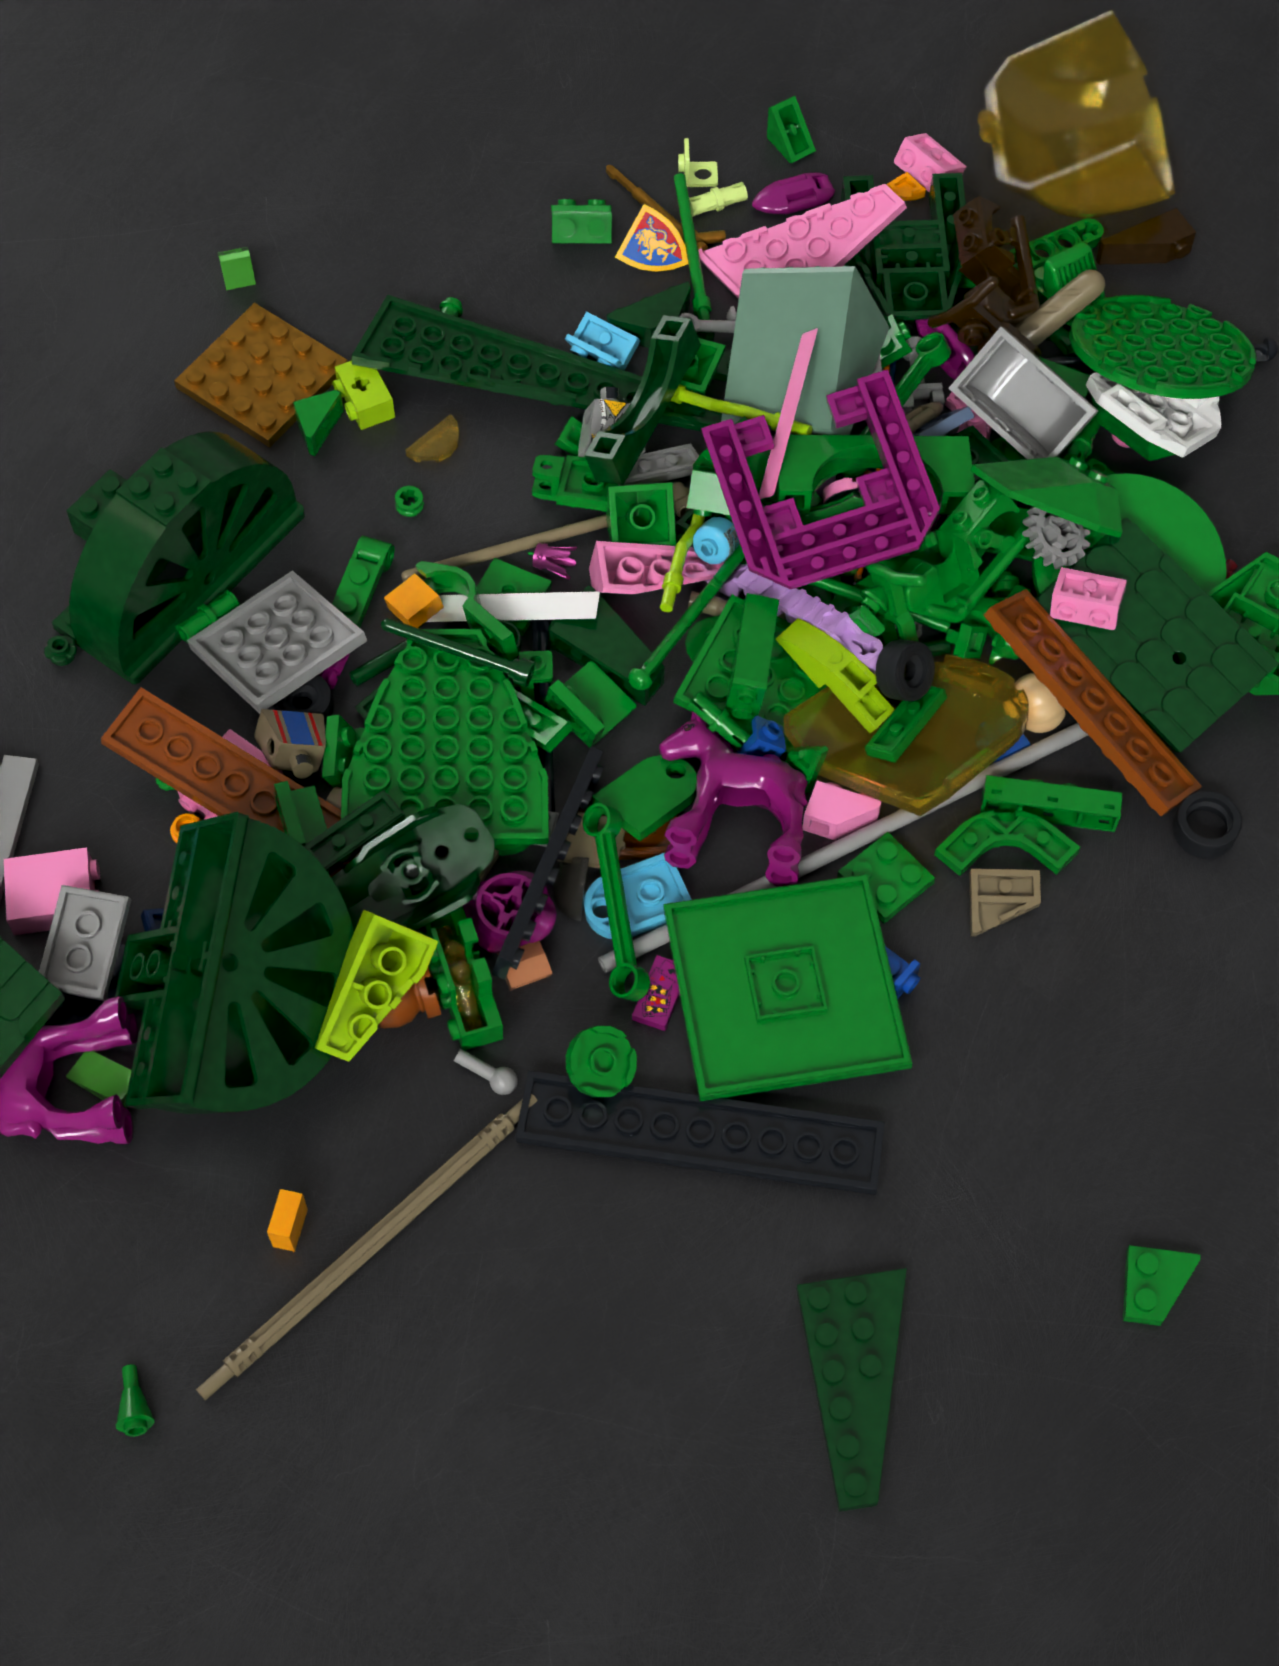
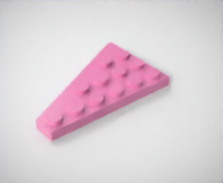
M886 184L871 188L868 192H859L851 195V199L832 206L828 203L806 211L803 215H794L786 218L787 222L770 228L763 226L746 232L738 238L724 240L722 245L705 251L701 248L698 250L700 261L739 299L744 269L761 267H842L907 207L905 202Z

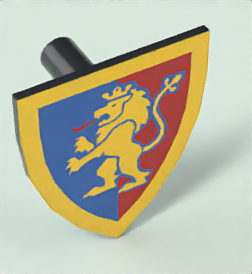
M643 203L614 257L638 269L655 272L674 270L687 265L686 247L678 230L668 218Z

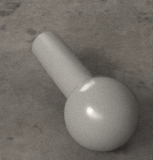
M462 1049L459 1050L454 1059V1062L488 1080L492 1090L497 1094H510L517 1087V1075L509 1067H499L496 1069Z

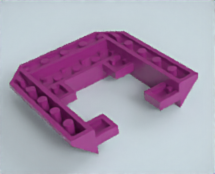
M888 369L858 378L857 386L826 395V401L836 429L866 420L884 469L856 478V484L864 507L806 525L802 524L794 498L763 507L746 457L774 449V442L765 416L762 415L734 424L732 419H728L701 428L749 571L786 588L795 589L920 548L940 512V506Z

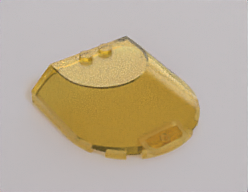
M945 655L944 662L934 661L935 673L931 686L945 689L947 699L895 763L867 756L865 750L866 744L884 722L869 734L828 686L784 715V734L794 748L826 746L829 748L818 775L852 788L854 791L879 799L883 803H888L915 815L922 816L952 797L1020 739L1028 722L1029 702L1024 689L1017 690L1014 687L1015 679L998 668L969 658ZM875 685V688L894 709L902 702V700L891 699L885 696L880 691L878 685Z

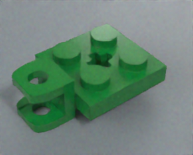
M539 455L536 456L532 469V475L535 477L532 496L538 499L556 501V505L606 512L607 489L609 486H618L617 484L596 481L585 457L567 455L565 461V457ZM548 465V466H551L552 468H550V469H544V468H542V466ZM541 486H549L551 488L542 489Z

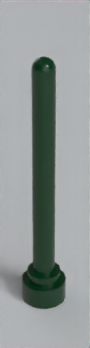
M385 618L381 622V628L386 632L507 673L508 678L513 679L515 684L527 687L532 679L535 670L534 661L525 658L510 661L390 618Z

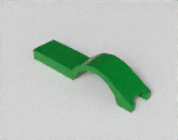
M421 561L415 565L416 569L427 578L424 582L437 594L456 592L468 597L462 605L470 629H481L489 646L503 658L510 661L519 656L513 633L481 606L475 582L468 572L455 566Z

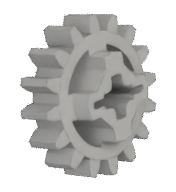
M1035 507L1027 511L1029 516L1023 519L1022 523L1028 529L1022 532V536L1029 537L1030 542L1025 546L1027 549H1035L1033 558H1044L1043 566L1047 567L1053 563L1055 569H1060L1063 566L1068 568L1086 555L1083 550L1088 548L1090 543L1084 537L1091 534L1090 530L1083 529L1082 525ZM1066 548L1069 549L1067 552H1061Z

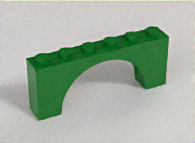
M790 435L776 485V503L794 498L799 514H810L813 495L829 478L844 471L858 468L884 469L872 435ZM913 436L940 506L939 515H951L975 486L974 473L970 471L972 458L969 436Z

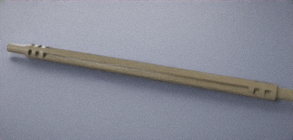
M531 1094L529 1108L538 1101L533 1094ZM523 1098L506 1114L500 1113L222 1360L224 1365L196 1389L198 1394L206 1401L233 1376L238 1378L515 1130L514 1125L519 1121Z

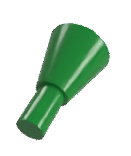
M126 1365L122 1368L124 1389L122 1390L116 1429L123 1432L126 1436L135 1437L145 1434L154 1425L155 1421L142 1389L139 1387L137 1366Z

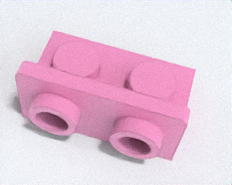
M927 133L905 137L894 159V163L904 172H908L928 192H930L932 174L962 173L963 175L967 167Z
M1061 567L1052 594L1050 616L1054 619L1115 630L1127 580Z

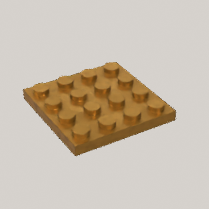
M253 303L174 382L178 390L266 446L271 447L297 421L293 402L325 393L333 385V381L336 380L335 366L346 363L348 360L263 307Z

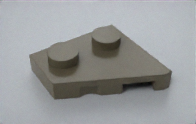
M971 869L969 872L970 936H978L1039 907L1041 904L1040 870Z

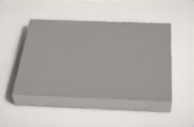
M61 885L39 972L64 994L105 1001L132 899L128 896Z

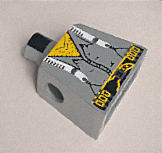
M602 388L600 390V399H594L585 410L578 448L579 457H585L584 455L597 432L614 424L629 407L630 403L619 402L618 388Z

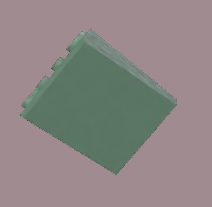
M855 266L761 267L744 269L724 401L747 405L772 414L781 413L801 336L803 333L817 328L818 331L794 420L811 425V435H850L853 424L836 429L826 401V395L857 386L858 378L873 373L889 330V325ZM722 413L721 422L732 419L734 424H736L742 417Z

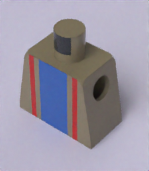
M261 709L254 738L269 765L275 770L293 771L294 776L300 779L307 778L313 772L318 771L326 747L323 714Z

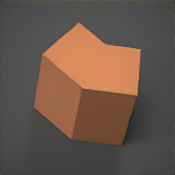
M540 941L519 947L525 950L517 970L510 967L506 976L510 991L550 977L553 974Z

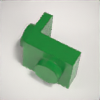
M551 651L519 652V660L525 658L534 661L535 670L527 687L514 683V688H520L521 693L532 700H535L534 683L553 681V657Z

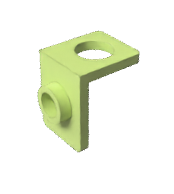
M684 138V154H678V172H684L687 187L718 186L717 162H690L689 138ZM700 169H706L710 171L711 176L708 179H699L695 176V172Z

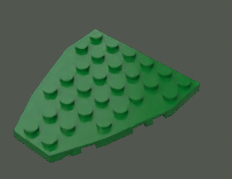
M421 629L495 655L488 648L487 640L481 629ZM407 639V646L395 659L393 670L387 679L384 678L378 688L364 723V731L354 747L351 763L343 774L341 819L384 790L405 813V819L414 813L432 806L441 809L451 805L462 804L477 811L492 835L494 845L548 844V775L541 764L535 741L530 736L527 720L509 678L506 679L501 671ZM469 827L466 829L464 837L470 840L476 839L478 837V830L474 827Z

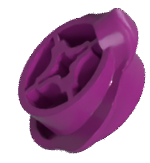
M512 871L496 875L487 881L481 882L473 898L463 905L466 918H472L479 942H476L479 947L488 952L500 953L521 906L522 897H525L532 881L533 873L528 871ZM545 887L543 893L549 895L547 887ZM548 896L541 915L533 914L531 920L537 922L530 941L522 940L520 946L544 939L554 928L557 912L550 896ZM482 909L488 911L487 915L495 919L497 922L496 926H493L485 918Z

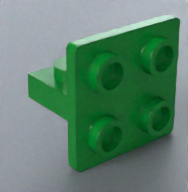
M558 199V205H551L552 244H612V206L606 205V200L590 199L588 200V205H576V200Z

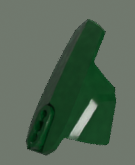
M462 804L451 805L441 809L432 806L414 813L364 845L359 855L331 878L346 904L354 931L363 910H367L409 929L418 930L463 906L473 898L481 883L480 873L493 860L494 839L476 810ZM467 828H476L478 830V837L473 840L466 839L464 835ZM439 845L447 846L449 849V854L444 858L436 855L435 849Z

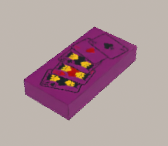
M656 955L649 972V990L637 1002L632 1014V1020L665 1031L679 998V990L673 960Z

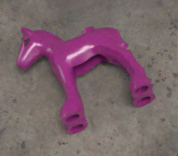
M692 711L691 721L679 727L659 744L662 759L672 761L697 757L701 761L696 778L697 796L692 809L670 820L665 837L670 841V844L664 854L665 861L673 867L689 869L696 863L699 851L707 837L713 814L720 804L736 807L756 806L769 810L780 822L783 832L778 839L770 844L768 849L769 862L765 873L766 878L776 886L796 884L799 877L798 865L801 860V842L804 837L802 828L803 806L808 804L805 796V789L808 783L806 776L773 754L761 757L734 753L731 744L718 732L714 731L712 733L707 728L708 724Z
M122 996L106 999L86 1020L65 1025H44L0 1078V1133L7 1137L26 1135L36 1139L42 1129L51 1132L57 1140H82L96 1144L111 1141L116 1144H130L133 1139L132 1117L129 1110L123 1106L117 1094L103 1099L86 1111L76 1112L55 1108L45 1099L53 1077V1063L55 1059L74 1053L103 1051L137 1043L138 1028L134 1013L128 1014L125 1000Z

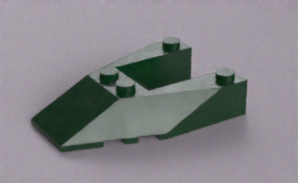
M962 173L932 174L929 192L931 220L892 221L853 256L887 320V316L891 314L894 315L896 320L928 319L930 316L952 308L962 273L959 271L962 266L958 257L959 249L953 214L966 205ZM873 175L843 176L841 202L851 199V195L859 192L865 193L874 188Z

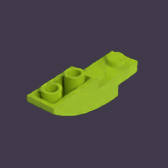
M797 618L776 638V641L816 686L821 688L826 684L869 734L876 730L895 710L875 688L877 684L876 676L853 653L825 632Z

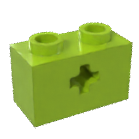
M352 360L335 366L336 380L333 381V387L335 390L340 391L341 396L344 397L346 401L344 406L350 421L356 420L359 428L363 430L395 418L393 398L377 369L352 365Z

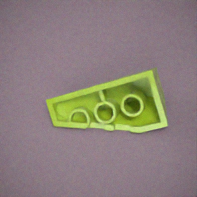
M363 910L349 943L315 1048L350 1062L375 1033L380 1022L392 1009H395L400 1004L401 998L414 983L417 984L425 975L439 941L367 910Z

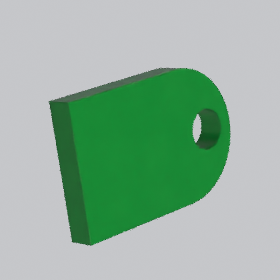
M661 755L649 757L592 796V805L602 803L617 809L622 816L621 828L638 841H642L691 805L697 795V774L694 768L682 759L668 761L662 759ZM678 773L683 775V777L675 779L668 775Z

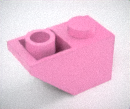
M816 781L804 813L803 831L831 840L839 839L877 821L882 801L875 799L867 793H855L845 790L836 783Z

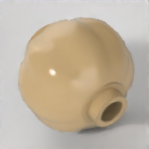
M1035 673L1026 674L1013 684L1010 690V703L1005 705L1009 719L1018 722L1025 730L1034 733H1046L1060 725L1065 717V709L1058 703L1057 698L1036 678Z

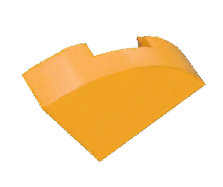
M908 172L886 184L903 201H914L925 197L926 189Z

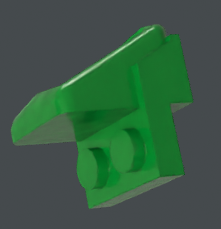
M1081 242L1047 259L1043 266L1034 270L1038 297L1042 304L1081 272L1089 269L1097 270L1092 249L1086 242ZM1104 291L1090 305H1097L1099 300L1107 298ZM1075 316L1065 324L1071 326Z

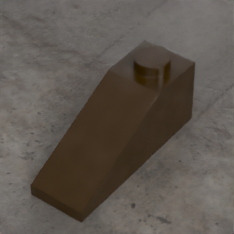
M1175 208L1101 240L1096 261L1099 265L1167 263L1176 258L1181 259L1191 252L1196 231L1178 209Z

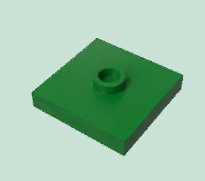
M494 558L476 588L478 594L549 593L552 588V581ZM507 620V622L517 627L521 636H524L531 624L530 620Z

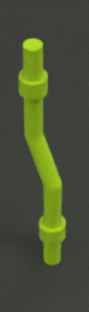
M680 384L670 400L678 404L685 402L714 412L738 417L745 416L747 419L764 415L767 425L771 426L773 431L777 429L781 414L780 412L772 414L747 405L714 399L688 391L685 386ZM794 420L790 433L811 435L812 426Z
M693 513L689 528L676 544L670 570L665 574L662 584L664 593L660 609L664 612H671L673 610L676 594L681 591L684 580L682 571L687 552L693 544L695 532L704 524L705 516Z

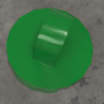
M591 1026L580 1031L572 1039L566 1052V1071L571 1083L581 1093L590 1097H612L617 1095L616 1093L620 1092L624 1087H628L632 1082L637 1069V1054L635 1049L631 1048L623 1031L612 1026Z

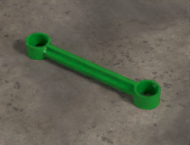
M942 333L928 334L917 343L916 352L919 356L895 387L902 407L929 370L943 364L950 357L952 350ZM868 425L860 435H871ZM868 468L852 469L840 474L843 478L849 477L853 479L862 475Z
M595 803L586 810L583 816V828L588 835L595 837L616 960V967L611 972L609 978V987L616 997L629 1001H639L649 990L650 978L647 971L638 967L636 963L615 840L622 827V816L615 808L602 803ZM607 812V823L598 832V821ZM633 971L635 976L634 985L626 993L624 983L626 977Z

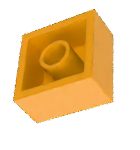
M415 573L384 597L388 609L404 624L416 628L444 608L439 595Z
M280 1189L267 1230L273 1247L295 1252L308 1211L302 1193Z

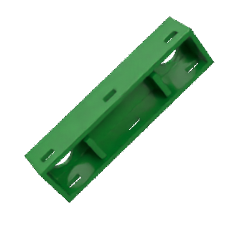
M986 775L982 790L980 813L994 810V813H1014L1015 810L1032 813L1055 825L1115 832L1121 817L1122 793L1082 788L1071 783L1059 785L1045 783L1039 779L1021 780ZM988 805H989V806H997L998 808H997V809H991V808H988ZM1043 813L1053 814V817L1044 816ZM1099 820L1109 821V824L1099 823Z

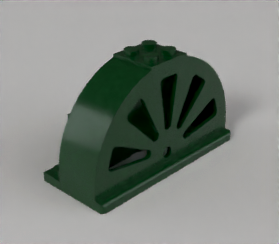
M210 431L187 436L166 448L161 447L128 480L109 469L66 510L73 532L87 542L75 569L69 606L51 622L53 628L61 635L73 638L78 647L129 683L134 685L140 683L182 641L175 626L196 613L197 607L200 605L209 604L226 590L231 592L305 517L303 505L296 501L290 479L281 469L224 433ZM263 492L271 497L269 501L234 540ZM237 498L221 538L217 543L224 510ZM202 533L203 551L197 557L190 543ZM169 561L188 568V572L183 578L152 582L165 569V565ZM180 594L179 597L133 634L134 620L137 615Z
M239 812L193 822L180 827L161 927L157 930L127 936L115 997L122 996L124 998L126 1007L143 1011L125 1101L126 1107L135 1109L156 1108L183 1114H211L255 1110L285 1099L301 1089L319 1073L332 1055L317 1050L315 1045L349 943L354 934V929L346 904L329 873L303 845L291 836L273 826L251 819L249 815Z

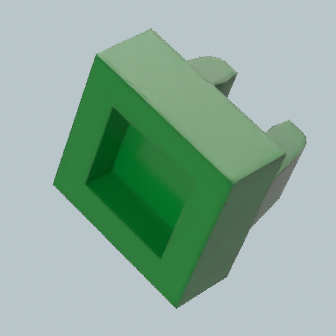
M961 623L960 628H948L945 641L955 645L953 655L961 658H980L989 627L979 623Z

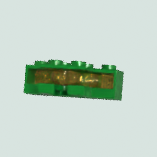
M463 906L423 926L417 932L439 941L428 968L432 979H437L439 987L437 994L442 1010L449 1009L452 1018L447 1020L450 1036L453 1041L459 1040L461 1049L466 1051L503 1040V1024L492 994V977L485 957L479 958V950L474 951L473 949L474 943L479 942L472 918H466Z

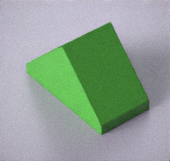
M247 247L218 252L226 290L256 284L251 257Z

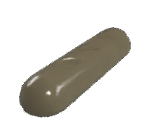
M1093 269L1081 272L1040 305L1034 314L1014 327L1029 341L1038 346L1101 295L1105 288L1103 275Z

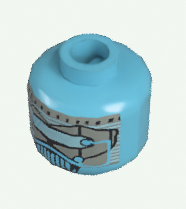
M712 517L697 529L693 536L695 553L700 559L709 564H720L726 561L739 546V539L733 523L723 517Z

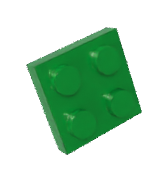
M889 832L885 833L840 869L837 874V878L868 874L878 918L883 924L932 886L935 877Z

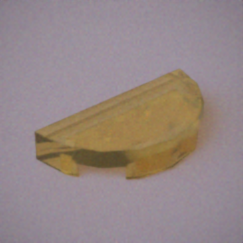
M451 414L405 449L406 456L416 462H421V460L440 462L450 457L458 447L460 436L458 423Z

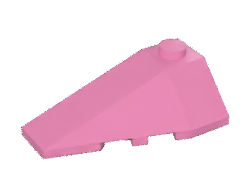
M596 541L589 566L591 586L596 591L602 593L639 594L663 589L664 576L670 570L676 546ZM690 547L682 571L684 578L682 585L712 579L724 562L720 564L706 563L697 556L694 548Z

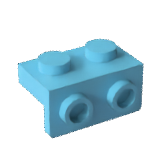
M587 311L574 335L567 334L565 338L571 346L570 351L575 355L583 358L590 356L596 359V362L624 371L641 342L638 337Z

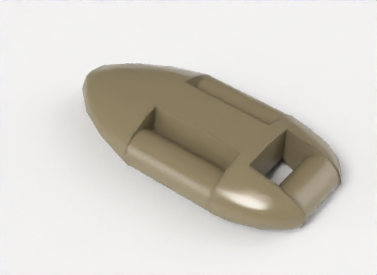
M930 402L918 406L905 414L912 434L941 414L943 405L940 402Z

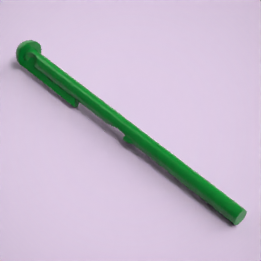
M740 544L646 660L642 668H632L630 670L628 679L634 689L646 690L651 687L652 680L650 675L659 667L745 558Z

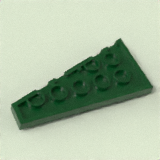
M907 1268L799 1284L796 1288L839 1512L877 1506Z

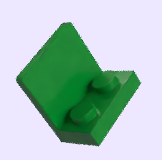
M593 661L588 662L564 684L559 679L548 688L544 701L556 715L569 722L573 729L572 731L589 748L599 742L636 708V704Z
M340 715L327 716L326 747L323 757L322 778L333 788L336 786L342 788L343 774L351 763L356 742L360 740L364 728L353 729Z

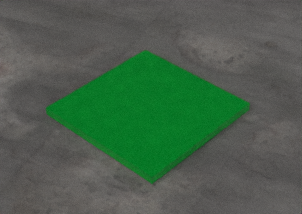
M868 874L663 904L700 1101L912 1068L913 1063Z

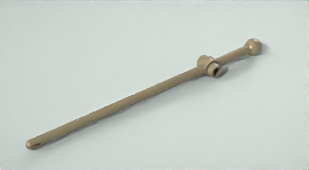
M676 482L673 483L674 513L681 518L689 510V508H686L689 489L683 483ZM606 515L433 563L458 568L467 567L535 548L538 543L549 544L608 527ZM416 567L405 570L401 574L403 582L414 573L421 579L426 577Z

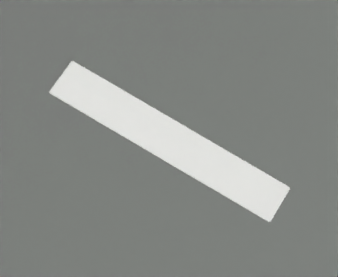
M600 592L478 595L481 606L499 620L595 619ZM439 595L444 608L426 622L467 621L462 605L468 597L466 595Z

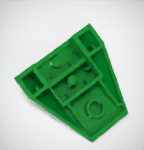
M1071 456L1068 461L1059 457L973 464L970 469L971 472L1009 498L1100 533L1120 538L1123 533L1118 489L1107 483L1109 477L1093 469L1087 470L1089 464L1081 459Z
M1265 552L1206 594L1211 596L1240 626H1243L1279 663V558ZM1279 665L1256 684L1249 693L1253 695H1279Z

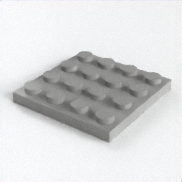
M292 570L188 639L187 642L190 649L260 714L261 709H268L367 642V638L363 630Z

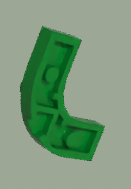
M994 810L973 816L962 823L936 848L934 856L961 876L981 855L992 848L1006 845L1018 847L1030 853L1057 875L1079 853L1081 847L1054 825L1032 813L1015 810L1014 813H994Z

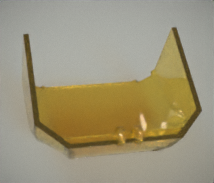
M1113 10L1008 56L984 90L987 110H982L978 114L979 135L983 142L992 143L996 179L1011 191L1059 215L1082 219L1112 216L1163 201L1176 193L1157 96L1151 99L1143 78L1144 75L1148 74L1146 66Z

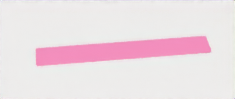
M817 328L803 333L801 336L773 440L774 449L770 451L759 492L760 500L773 496L816 339Z

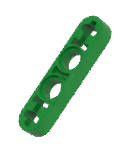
M1086 218L1030 241L1029 245L1034 270L1043 266L1047 259L1071 248L1062 246L1058 240H1067L1072 244V247L1081 242H1086L1091 249L1098 246L1104 233L1102 224L1095 219ZM1013 248L1009 252L1013 253L1015 261L1013 266L1019 271L1016 251ZM1035 250H1044L1049 254V257H1041L1036 254Z

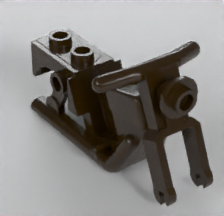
M978 196L953 214L959 249L958 257L962 266L959 271L976 286L965 293L964 300L949 310L930 316L927 321L928 325L931 328H936L954 322L961 328L957 335L958 340L968 346L978 345V353L1002 326L1039 358L1042 355L1040 349L1014 327L1034 314L1039 308V297L1025 217L1018 215L1010 220L1011 227L1006 231L998 227L992 229V215L1001 209L1000 205ZM1008 244L1015 246L1019 271L1013 266L1015 264L1013 253L1000 248L1001 246Z

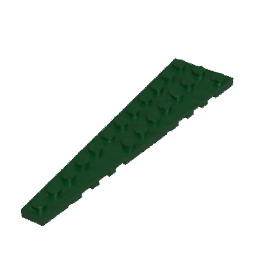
M391 295L386 296L352 354V365L549 402L552 405H566L587 409L594 399H600V390L604 387L618 388L619 402L631 404L642 379V376ZM670 401L658 423L701 431L703 427L721 422L722 413L710 411L685 402L678 404Z

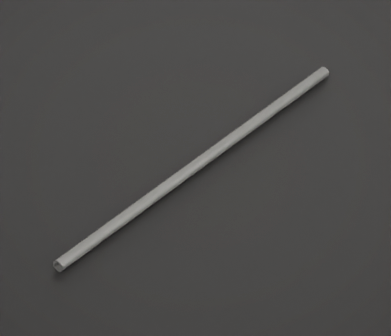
M1077 722L802 857L798 865V878L879 839L887 832L891 833L983 788L986 775L1005 777L1088 736V734L1080 728ZM765 875L728 894L781 886L770 883ZM666 924L633 940L636 958L669 942ZM614 950L598 957L600 966L605 973L616 967Z

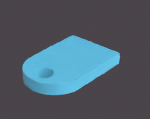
M665 853L621 868L632 937L666 924L663 904L692 900L677 867H673L665 861ZM599 877L590 885L585 894V917L590 927L597 934L612 939L608 917L599 918L593 913L596 907L606 906L602 877Z

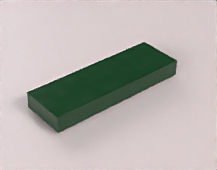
M382 790L305 844L304 847L330 873L360 852L364 845L405 820V813Z

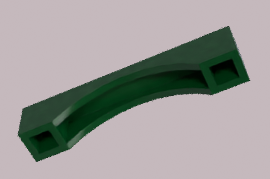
M663 315L651 337L644 374L631 404L614 424L597 432L584 455L596 481L624 485L701 346L690 318Z

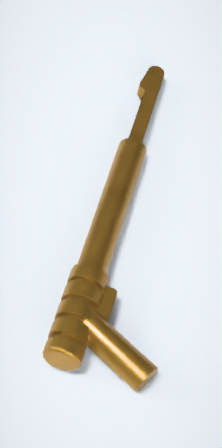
M607 165L606 173L609 177L616 179L641 205L645 203L668 218L678 230L685 244L682 224L640 187H636L614 166ZM695 230L698 250L702 248L705 251L708 249L707 244L721 243L726 240L724 230L700 233Z

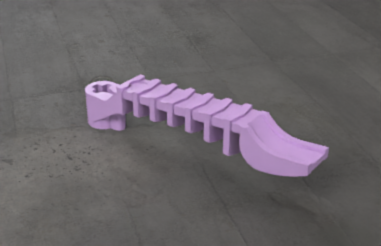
M740 564L719 591L728 597L731 594L739 597L743 589L745 598L746 594L750 593L779 599L777 616L785 612L787 622L793 623L799 618L825 632L853 653L876 676V664L879 654L883 649V644L879 639L863 632L851 620L847 612L841 613L837 611L834 605L824 604L819 597L808 595L804 589H789L749 571L747 564Z

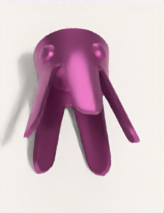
M538 543L534 553L528 552V555L533 556V567L540 570L547 569L570 580V576L559 565L575 566L577 564L575 559L569 558L570 551L576 550L577 547H550L546 543Z

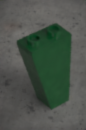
M588 585L582 592H596V590ZM600 595L595 619L552 620L548 629L551 648L582 667L590 661L595 662L626 695L646 706L664 684L665 666L661 663L650 675L652 680L650 688L636 690L630 685L628 679L630 670L632 668L641 669L652 652Z

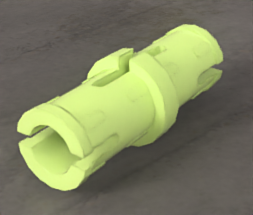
M741 181L720 189L714 187L710 189V192L689 197L692 217L712 210L718 212L723 210L725 206L746 201L748 194L744 183Z

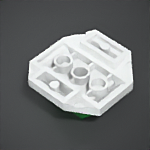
M1097 372L1090 375L1086 383V387L1092 396L1093 406L1098 410L1095 415L1096 422L1148 461L1173 455L1183 458L1214 439L1221 429V415L1218 407L1219 396L1204 399H1180L1157 396L1120 385Z

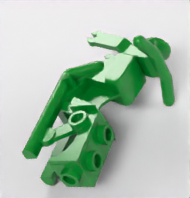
M979 480L941 525L939 530L935 529L941 557L946 558L944 562L930 564L917 557H912L896 571L878 562L865 566L872 576L874 587L860 591V595L863 598L861 604L865 605L885 626L886 630L879 635L883 648L889 642L899 640L895 624L897 625L900 639L919 642L914 619L909 611L952 623L962 622L1030 541L1029 537L1022 536V532L1027 530L1023 527H1020L1013 536L1009 534L1000 535L1007 526L998 516L1007 511L1015 513L1020 511L1012 498L1007 497L986 481ZM989 547L996 548L999 551L998 555L979 576L978 568L983 563L981 557Z

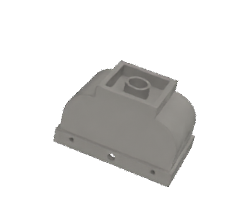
M1002 326L948 388L1026 459L1059 457L1098 412L1094 406Z

